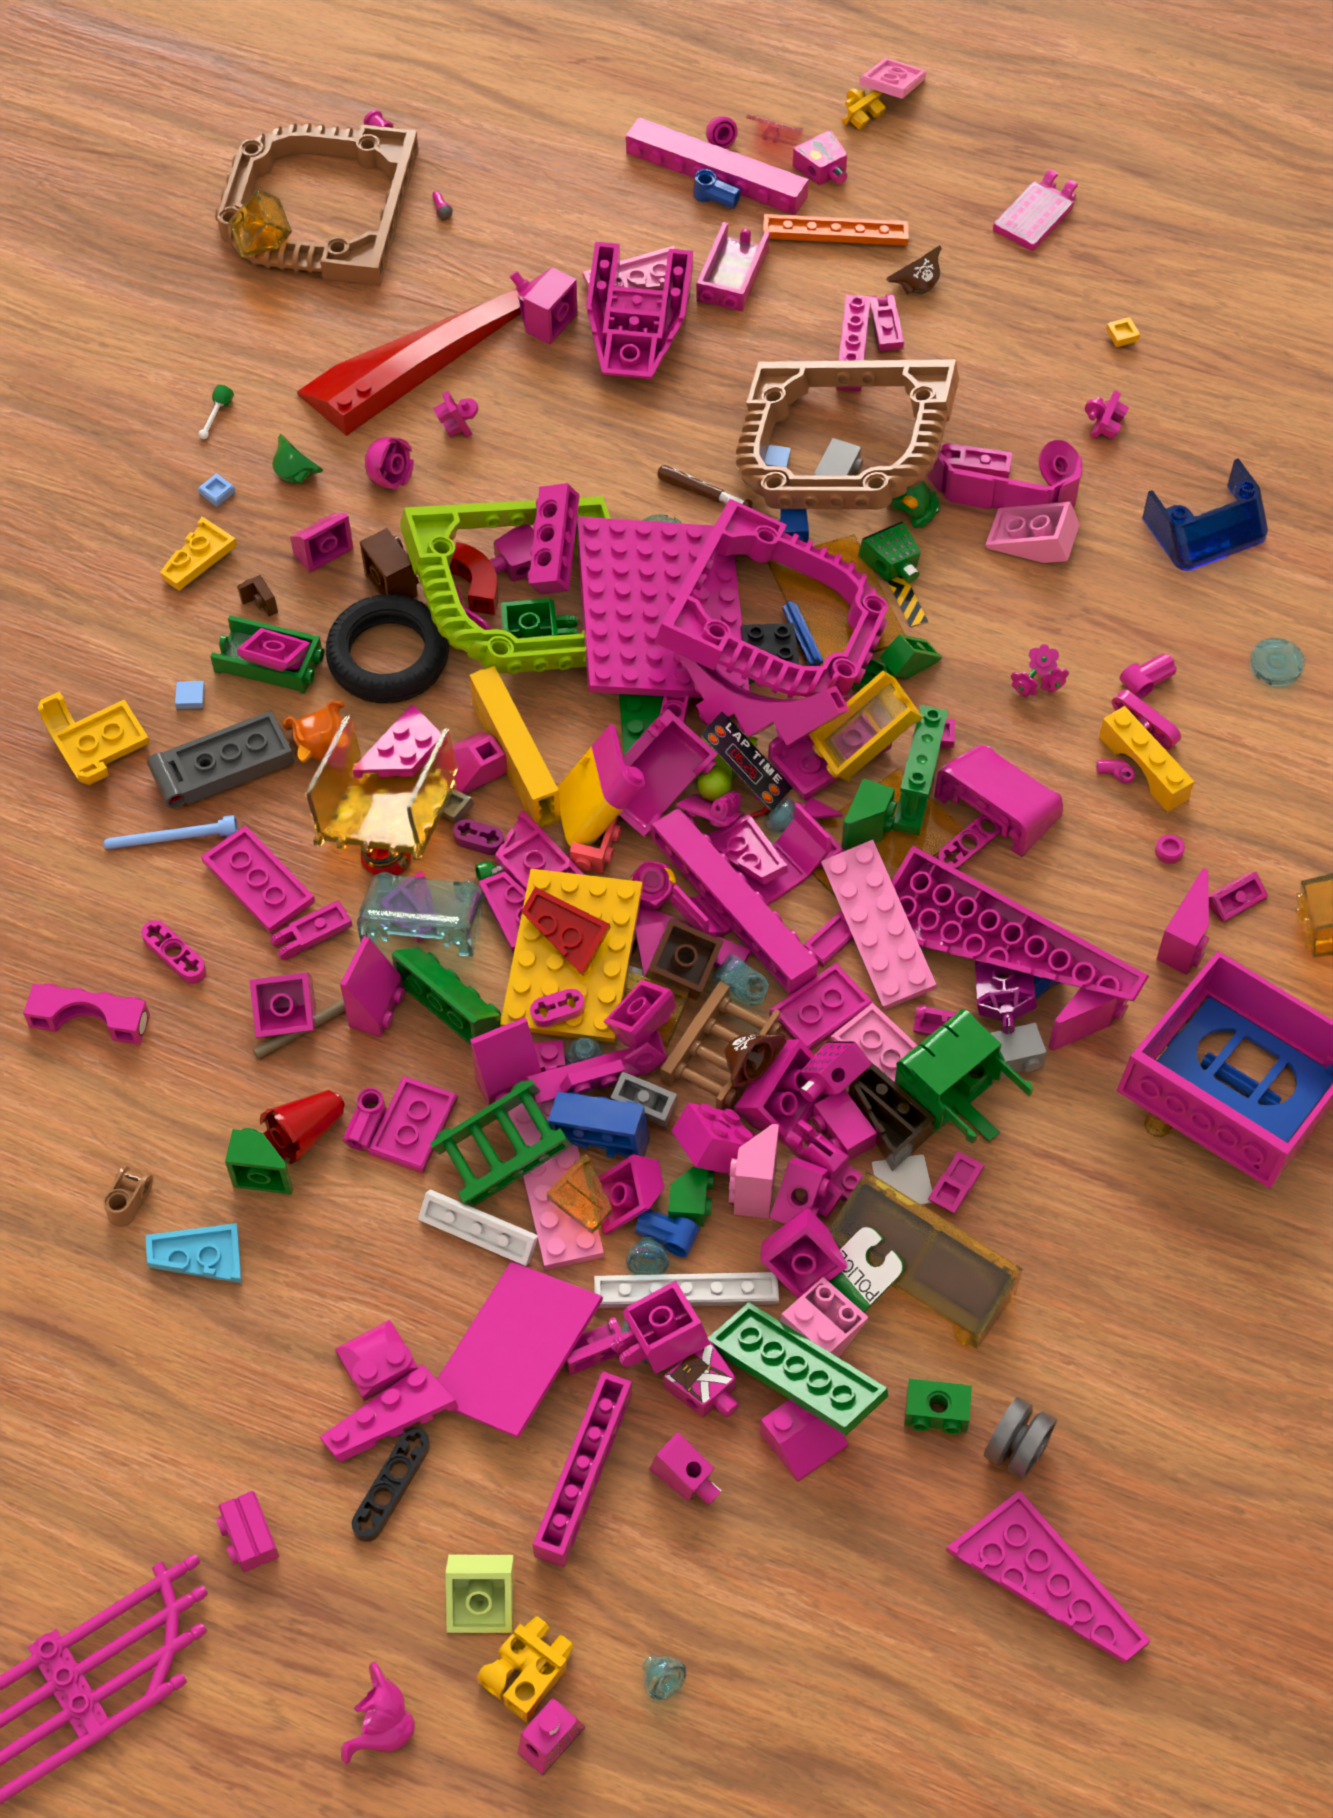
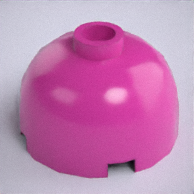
M396 437L380 438L373 442L365 456L367 476L375 484L387 489L396 490L400 484L404 486L411 477L414 460L410 459L409 451L412 452V448L409 443Z

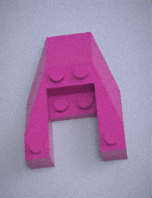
M595 242L586 309L602 375L652 379L686 315L693 273V251L668 250L663 291L617 286L620 267V244Z

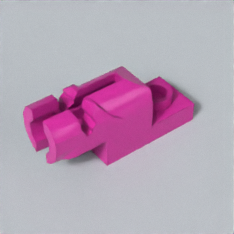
M800 1120L797 1123L799 1127L797 1133L790 1130L784 1140V1144L799 1159L827 1169L826 1178L845 1191L841 1199L853 1208L872 1187V1182L849 1165V1156L832 1144L821 1133L818 1134L815 1128L804 1120ZM803 1142L808 1146L807 1148L803 1147Z

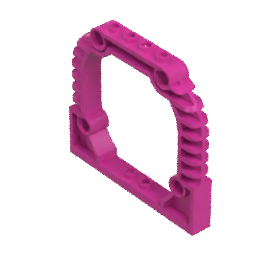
M729 499L666 614L654 643L712 670L715 669L717 664L727 667V672L731 673L733 670L742 674V679L746 680L747 677L757 681V686L766 685L772 688V693L776 694L779 691L788 694L787 698L792 699L793 696L810 697L834 686H837L842 697L846 696L854 683L859 685L866 671L861 666L867 668L873 655L869 650L874 652L880 640V637L876 634L881 636L888 622L883 619L888 609L887 602L877 595L875 586L872 591L866 581L867 575L864 572L861 575L854 568L856 564L852 561L848 564L841 559L842 555L838 553L836 556L827 553L828 549L825 547L822 550L812 546L814 542L810 540L805 543L799 540V535L795 533L793 537L784 533L786 524ZM717 552L723 556L747 554L751 559L761 563L774 560L814 578L837 591L850 605L847 621L854 630L844 653L836 652L830 654L823 666H801L785 661L732 636L730 627L726 623L717 619H711L703 609L700 601L691 597L695 589L701 590L706 576L703 574L709 575L715 562L712 559L714 553Z

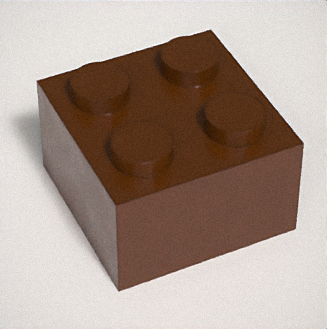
M388 528L360 541L364 573L380 595L396 594L411 598L418 596L417 584H419L417 575L414 574L409 555L403 550V544L398 536H393Z
M670 918L644 978L697 1001L705 987L724 941Z

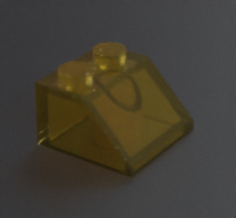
M259 189L252 193L228 221L240 256L243 257L278 249L292 233L280 199Z

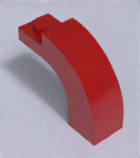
M456 542L449 569L451 574L461 576L471 584L468 592L469 610L495 615L499 595L497 575L493 564L478 549Z

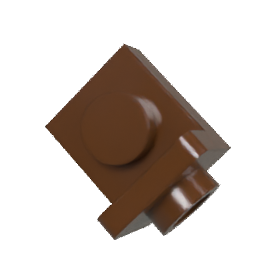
M261 575L248 579L237 586L240 600L243 604L254 600L259 609L264 608L268 616L278 613L275 597Z

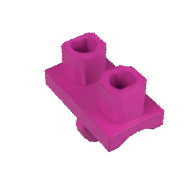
M1114 390L1110 400L1104 403L1100 397L1087 401L1084 407L1085 412L1089 415L1088 418L1090 420L1096 419L1090 433L1091 437L1097 439L1100 434H1103L1113 439L1119 432L1121 424L1112 420L1111 417L1121 422L1129 407L1118 401L1121 393Z
M449 391L442 394L445 402L433 409L441 424L443 423L448 435L452 437L461 431L466 438L473 433L465 421L473 419L478 413L479 408L476 401L471 398L461 399L457 405Z

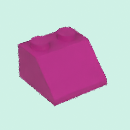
M346 512L333 513L325 518H321L318 522L290 536L293 554L309 573L354 549L349 516Z
M305 972L249 980L256 1038L315 1030V996L312 975Z
M641 980L603 1022L623 1045L636 1050L643 1044L648 1043L651 1035L657 1028L669 1020L670 1014L676 1009L674 994L670 989Z
M809 1208L762 1241L760 1261L798 1299L822 1277L830 1281L847 1268V1263L829 1229Z
M788 1400L762 1418L760 1422L761 1436L797 1482L848 1447V1443L841 1432L791 1400Z

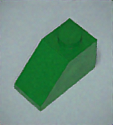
M898 634L879 658L886 665L887 673L895 678L897 676L911 678L939 662L942 656L926 639Z

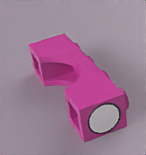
M33 983L23 1012L30 1028L56 1032L64 1023L75 1017L93 1016L107 1024L113 1041L141 1045L150 1016L146 1002L137 997H117L107 992H100L98 994L86 992L81 988L66 989L50 983H45L44 985Z

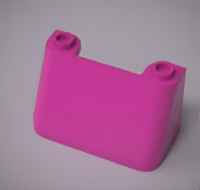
M669 709L663 711L623 756L625 765L636 767L643 773L645 785L618 816L642 837L646 834L651 837L652 824L660 819L665 810L696 775L702 771L707 774L716 764L713 758L718 753Z
M979 744L945 764L937 773L934 797L943 804H946L950 798H953V802L956 804L962 799L1002 827L1001 835L1005 838L1009 835L1012 838L1014 845L1011 847V850L1020 857H1023L1060 818L1063 812L1062 797L1059 793L1048 789L995 753L987 745Z

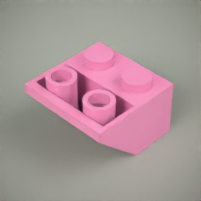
M822 1277L781 1314L780 1322L839 1357L869 1317Z

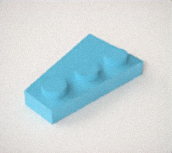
M237 1223L146 1235V1253L149 1268L242 1283Z

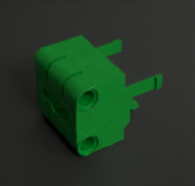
M961 1009L896 1063L895 1083L936 1117L933 1134L950 1120L966 1136L965 1140L972 1144L976 1142L977 1134L957 1114L959 1113L988 1142L1000 1134V1131L970 1103L993 1085L994 1080H1000L1002 1072L1027 1096H1031L1033 1091L1031 1082L1024 1081L1004 1062L1005 1059L1000 1051L1002 1044L965 1009ZM977 1074L980 1078H972L969 1075Z

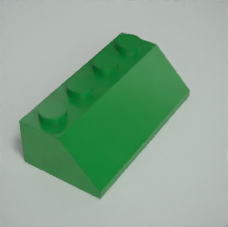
M420 947L395 950L391 954L393 966L402 977L403 988L470 1046V1039L501 1027V1013L498 1008L492 1003H485L473 987H466L460 982L458 975L453 970H446L442 967L437 957L431 952L426 953Z

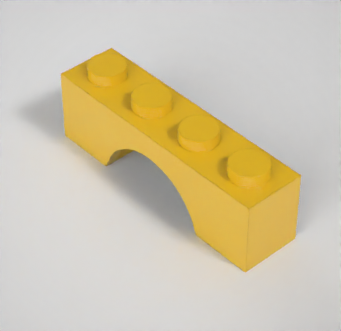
M1125 706L1103 718L1099 738L1115 755L1120 753L1126 754L1140 766L1147 778L1150 794L1167 812L1190 799L1194 780Z

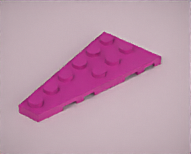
M1020 1490L946 1548L947 1553L1123 1664H1126L1151 1641Z

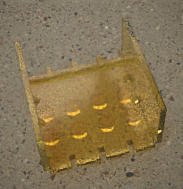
M346 715L305 792L316 828L313 843L315 846H321L324 841L337 842V849L342 850L345 849L347 844L363 846L364 853H371L373 848L389 850V856L397 857L399 852L413 853V860L419 861L456 786L455 774L458 766L450 731L448 728H443L426 765L414 777H379L378 772L364 773L363 778H356L352 768L362 758H360L361 752L352 718Z

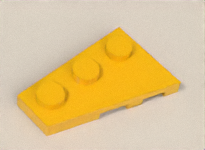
M201 517L197 522L198 528L195 532H190L185 538L186 544L183 548L175 551L160 571L162 579L178 591L238 546L233 536L204 517Z

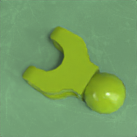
M701 736V739L711 747V745ZM752 736L747 737L750 740V742L757 748L758 738ZM719 754L713 758L716 764L707 774L702 772L697 781L699 793L704 799L711 802L730 792L733 780L739 777Z

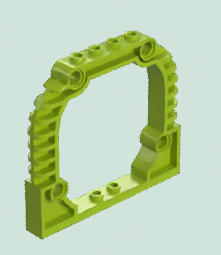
M603 496L579 497L577 516L611 519ZM536 500L405 507L399 526L414 574H419L432 621L436 624L441 636L447 638L453 648L466 651L469 658L482 662L485 669L495 666L499 674L586 667L584 629L582 634L517 639L512 633L505 630H484L467 616L460 603L449 569L455 551V544L452 540L455 538L458 529L533 525L537 514ZM575 533L573 553L578 559L577 534Z

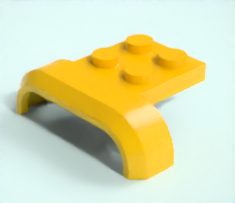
M60 691L42 699L38 705V711L50 736L75 777L81 783L92 785L108 777L109 773L105 766L106 764L150 744L147 734L125 699L76 723Z

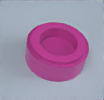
M1165 835L1157 841L1155 853L1162 862L1172 864L1182 858L1185 846L1180 838L1174 835Z

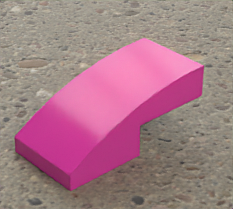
M957 1151L946 1172L942 1173L928 1200L955 1215L983 1171L984 1165Z

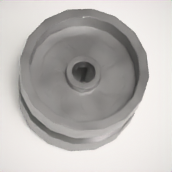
M1017 1396L995 1429L983 1456L999 1465L1014 1451L1008 1464V1471L1024 1480L1046 1449L1057 1419L1042 1411L1027 1425L1033 1412V1405Z

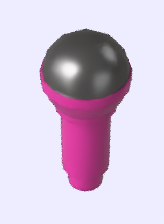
M434 191L432 195L437 206V216L443 220L449 219L453 214L451 205L444 201L438 191Z

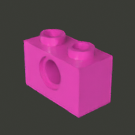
M796 1157L790 1160L770 1218L787 1224L807 1208L818 1218L820 1208L816 1207L819 1196L824 1197L830 1183V1180L826 1179L828 1170ZM796 1188L806 1190L809 1197L807 1202H802L796 1197Z

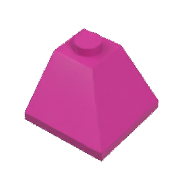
M633 1154L592 1180L603 1234L609 1235L650 1209L664 1189L658 1160Z

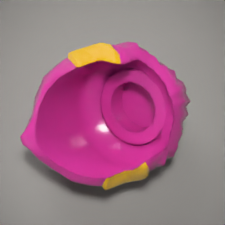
M653 861L643 862L629 879L643 883L640 905L654 909H661L671 898V895H673V886L676 885L674 873L669 866Z

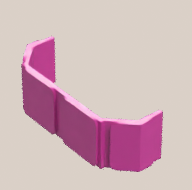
M939 450L938 460L930 474H928V479L939 492L942 491L945 494V499H948L950 502L984 509L1071 502L1072 507H1074L1083 468L1081 467L1082 457H1078L1074 475L1049 487L953 468Z
M799 803L795 804L794 819L779 839L772 844L786 863L788 873L763 885L740 869H735L736 872H741L745 876L748 885L754 892L758 891L762 895L767 906L805 882L832 849L831 836ZM677 885L673 886L671 903L695 929L712 937H715V935L724 936L732 931L700 894L695 897H688Z

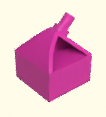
M553 267L530 282L527 279L524 280L516 270L509 277L516 285L515 289L518 291L517 296L525 331L527 334L550 345L578 315L577 281L575 278Z

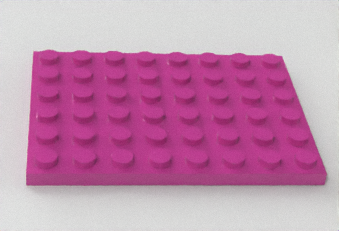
M577 516L576 534L588 692L669 697L689 695V698H703L695 690L694 681L689 672L683 668L679 654L654 643L666 614L714 526ZM715 552L712 557L715 562L709 575L703 574L706 576L701 590L695 589L691 597L700 601L703 609L711 619H717L726 623L730 627L731 635L742 640V618L735 556H723ZM717 664L716 668L726 678L741 688L750 691L748 677L744 680L741 678L742 674L733 670L729 673L726 671L727 667Z

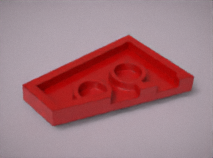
M537 887L533 889L521 911L582 976L586 973L611 928L609 923Z

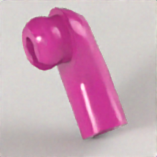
M1097 760L1096 762L1097 774H1112L1120 782L1126 784L1131 783L1135 778V771L1124 760Z

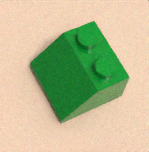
M863 778L844 820L841 848L846 851L870 840L878 843L882 841L886 831L891 832L895 819L893 815L897 807V801L894 800V788Z
M252 1128L233 1129L225 1159L233 1188L292 1195L293 1187L287 1165L265 1135Z

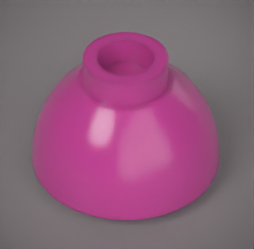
M726 116L712 119L706 128L708 142L724 149L730 147L737 137L736 123Z

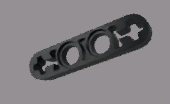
M410 1428L402 1434L352 1519V1529L359 1540L364 1542L373 1541L382 1532L428 1454L430 1443L428 1435L424 1430ZM417 1438H420L422 1447H414L410 1454L411 1459L414 1460L412 1462L407 1457V1454L410 1451V1444L408 1441H415ZM402 1463L408 1467V1472L404 1477L395 1478L390 1474L391 1468L395 1464ZM379 1491H389L392 1494V1499L388 1504L378 1505L375 1503L374 1497ZM368 1507H371L376 1512L372 1518L374 1528H367L363 1532L360 1522L366 1523L372 1514Z

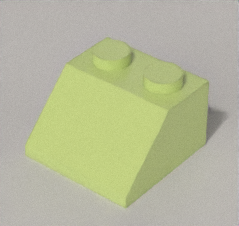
M448 1555L445 1573L447 1633H512L513 1555Z

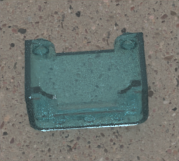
M386 872L374 875L357 919L360 943L364 936L370 938L374 944H376V939L382 937L384 941H388L389 934L443 939L444 947H450V943L459 948L460 956L473 957L484 899L483 891L472 881L456 882L397 876Z

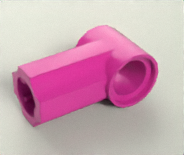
M1162 653L1142 665L1134 663L1128 666L1121 673L1119 680L1131 693L1141 699L1147 696L1154 689L1155 685L1175 675L1177 668L1173 658L1169 654L1165 655Z
M366 1088L357 1096L358 1105L343 1137L345 1144L360 1151L368 1150L378 1124L382 1121L387 1110L383 1095L376 1088ZM370 1103H378L375 1108H366Z

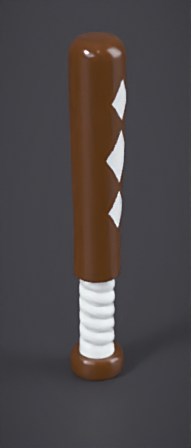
M662 465L658 469L657 476L662 481L718 503L723 502L727 504L728 500L732 499L752 508L753 501L750 499H739L727 494L723 489L667 465Z

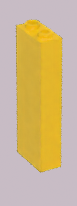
M495 666L480 669L470 674L473 708L485 732L493 736L505 753L507 775L526 813L540 828L561 821L559 790Z

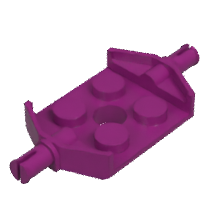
M975 961L979 1015L1002 1021V1032L1008 1034L1009 1026L1010 1034L1015 1031L1014 1019L1037 1008L1034 976ZM1004 974L1010 975L1008 978L1005 979L999 978L1001 975Z

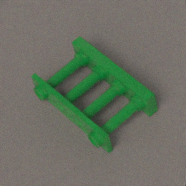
M925 705L920 707L919 712L923 718L916 723L892 830L918 836L920 835L948 714L947 710Z
M532 1079L517 1083L512 1087L510 1093L456 1127L439 1132L435 1137L436 1139L430 1142L431 1147L439 1154L447 1151L465 1183L464 1189L459 1191L458 1194L464 1204L475 1207L572 1146L568 1136L561 1129L557 1131L552 1130L533 1099V1096L541 1091ZM522 1103L541 1134V1141L531 1147L526 1146L507 1113ZM496 1119L516 1151L515 1157L506 1163L500 1161L482 1130L483 1127ZM471 1135L490 1166V1173L480 1179L475 1178L456 1145Z

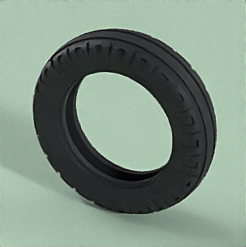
M396 594L375 595L372 598L368 597L352 604L336 618L326 640L327 664L335 680L353 696L375 703L401 702L425 692L442 674L449 654V641L438 632L436 624L432 621L428 606L411 597ZM381 624L407 626L415 630L425 643L420 658L413 665L402 671L390 674H378L362 669L353 661L350 656V650L353 642L362 632Z

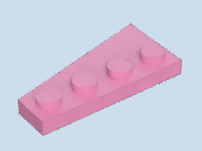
M668 247L620 261L617 286L650 290L663 289L668 250L675 249V247ZM591 269L583 271V280L588 289Z

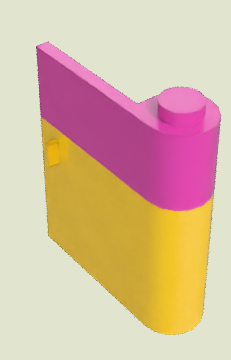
M610 724L557 786L559 790L561 821L566 841L570 846H572L573 842L592 846L645 785L643 773L636 767L624 764L614 725Z

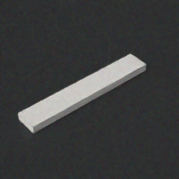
M772 1272L594 1276V1293L603 1297V1301L598 1308H626L674 1281L678 1283L691 1306L746 1305L748 1302L753 1305L779 1304L778 1278Z

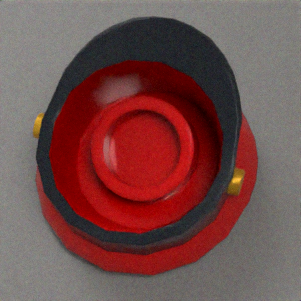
M393 830L375 831L369 834L361 845L360 856L362 865L370 873L377 876L392 877L398 875L408 867L411 861V852L406 844V839Z

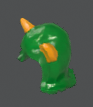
M924 480L915 487H907L906 493L892 498V502L889 505L894 509L907 512L910 515L911 524L914 528L925 527L927 522L933 520V517H935L941 507L936 493L930 492L931 489L926 486Z

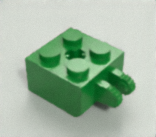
M550 598L501 603L503 630L512 633L517 639L579 634L578 630L574 629L578 624L577 617L575 615L556 616L554 600Z

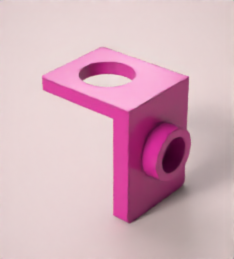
M658 1030L651 1035L648 1043L643 1044L624 1057L627 1063L644 1075L667 1060L661 1034Z

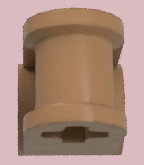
M122 1166L119 1169L111 1188L104 1198V1207L111 1224L123 1227L134 1220L142 1202L151 1190L153 1184L152 1175L135 1173L130 1171L128 1166ZM118 1206H125L121 1210H114Z

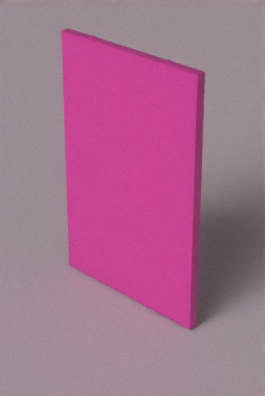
M511 1261L437 1378L440 1384L456 1400L459 1408L452 1411L519 1439L603 1301V1297Z

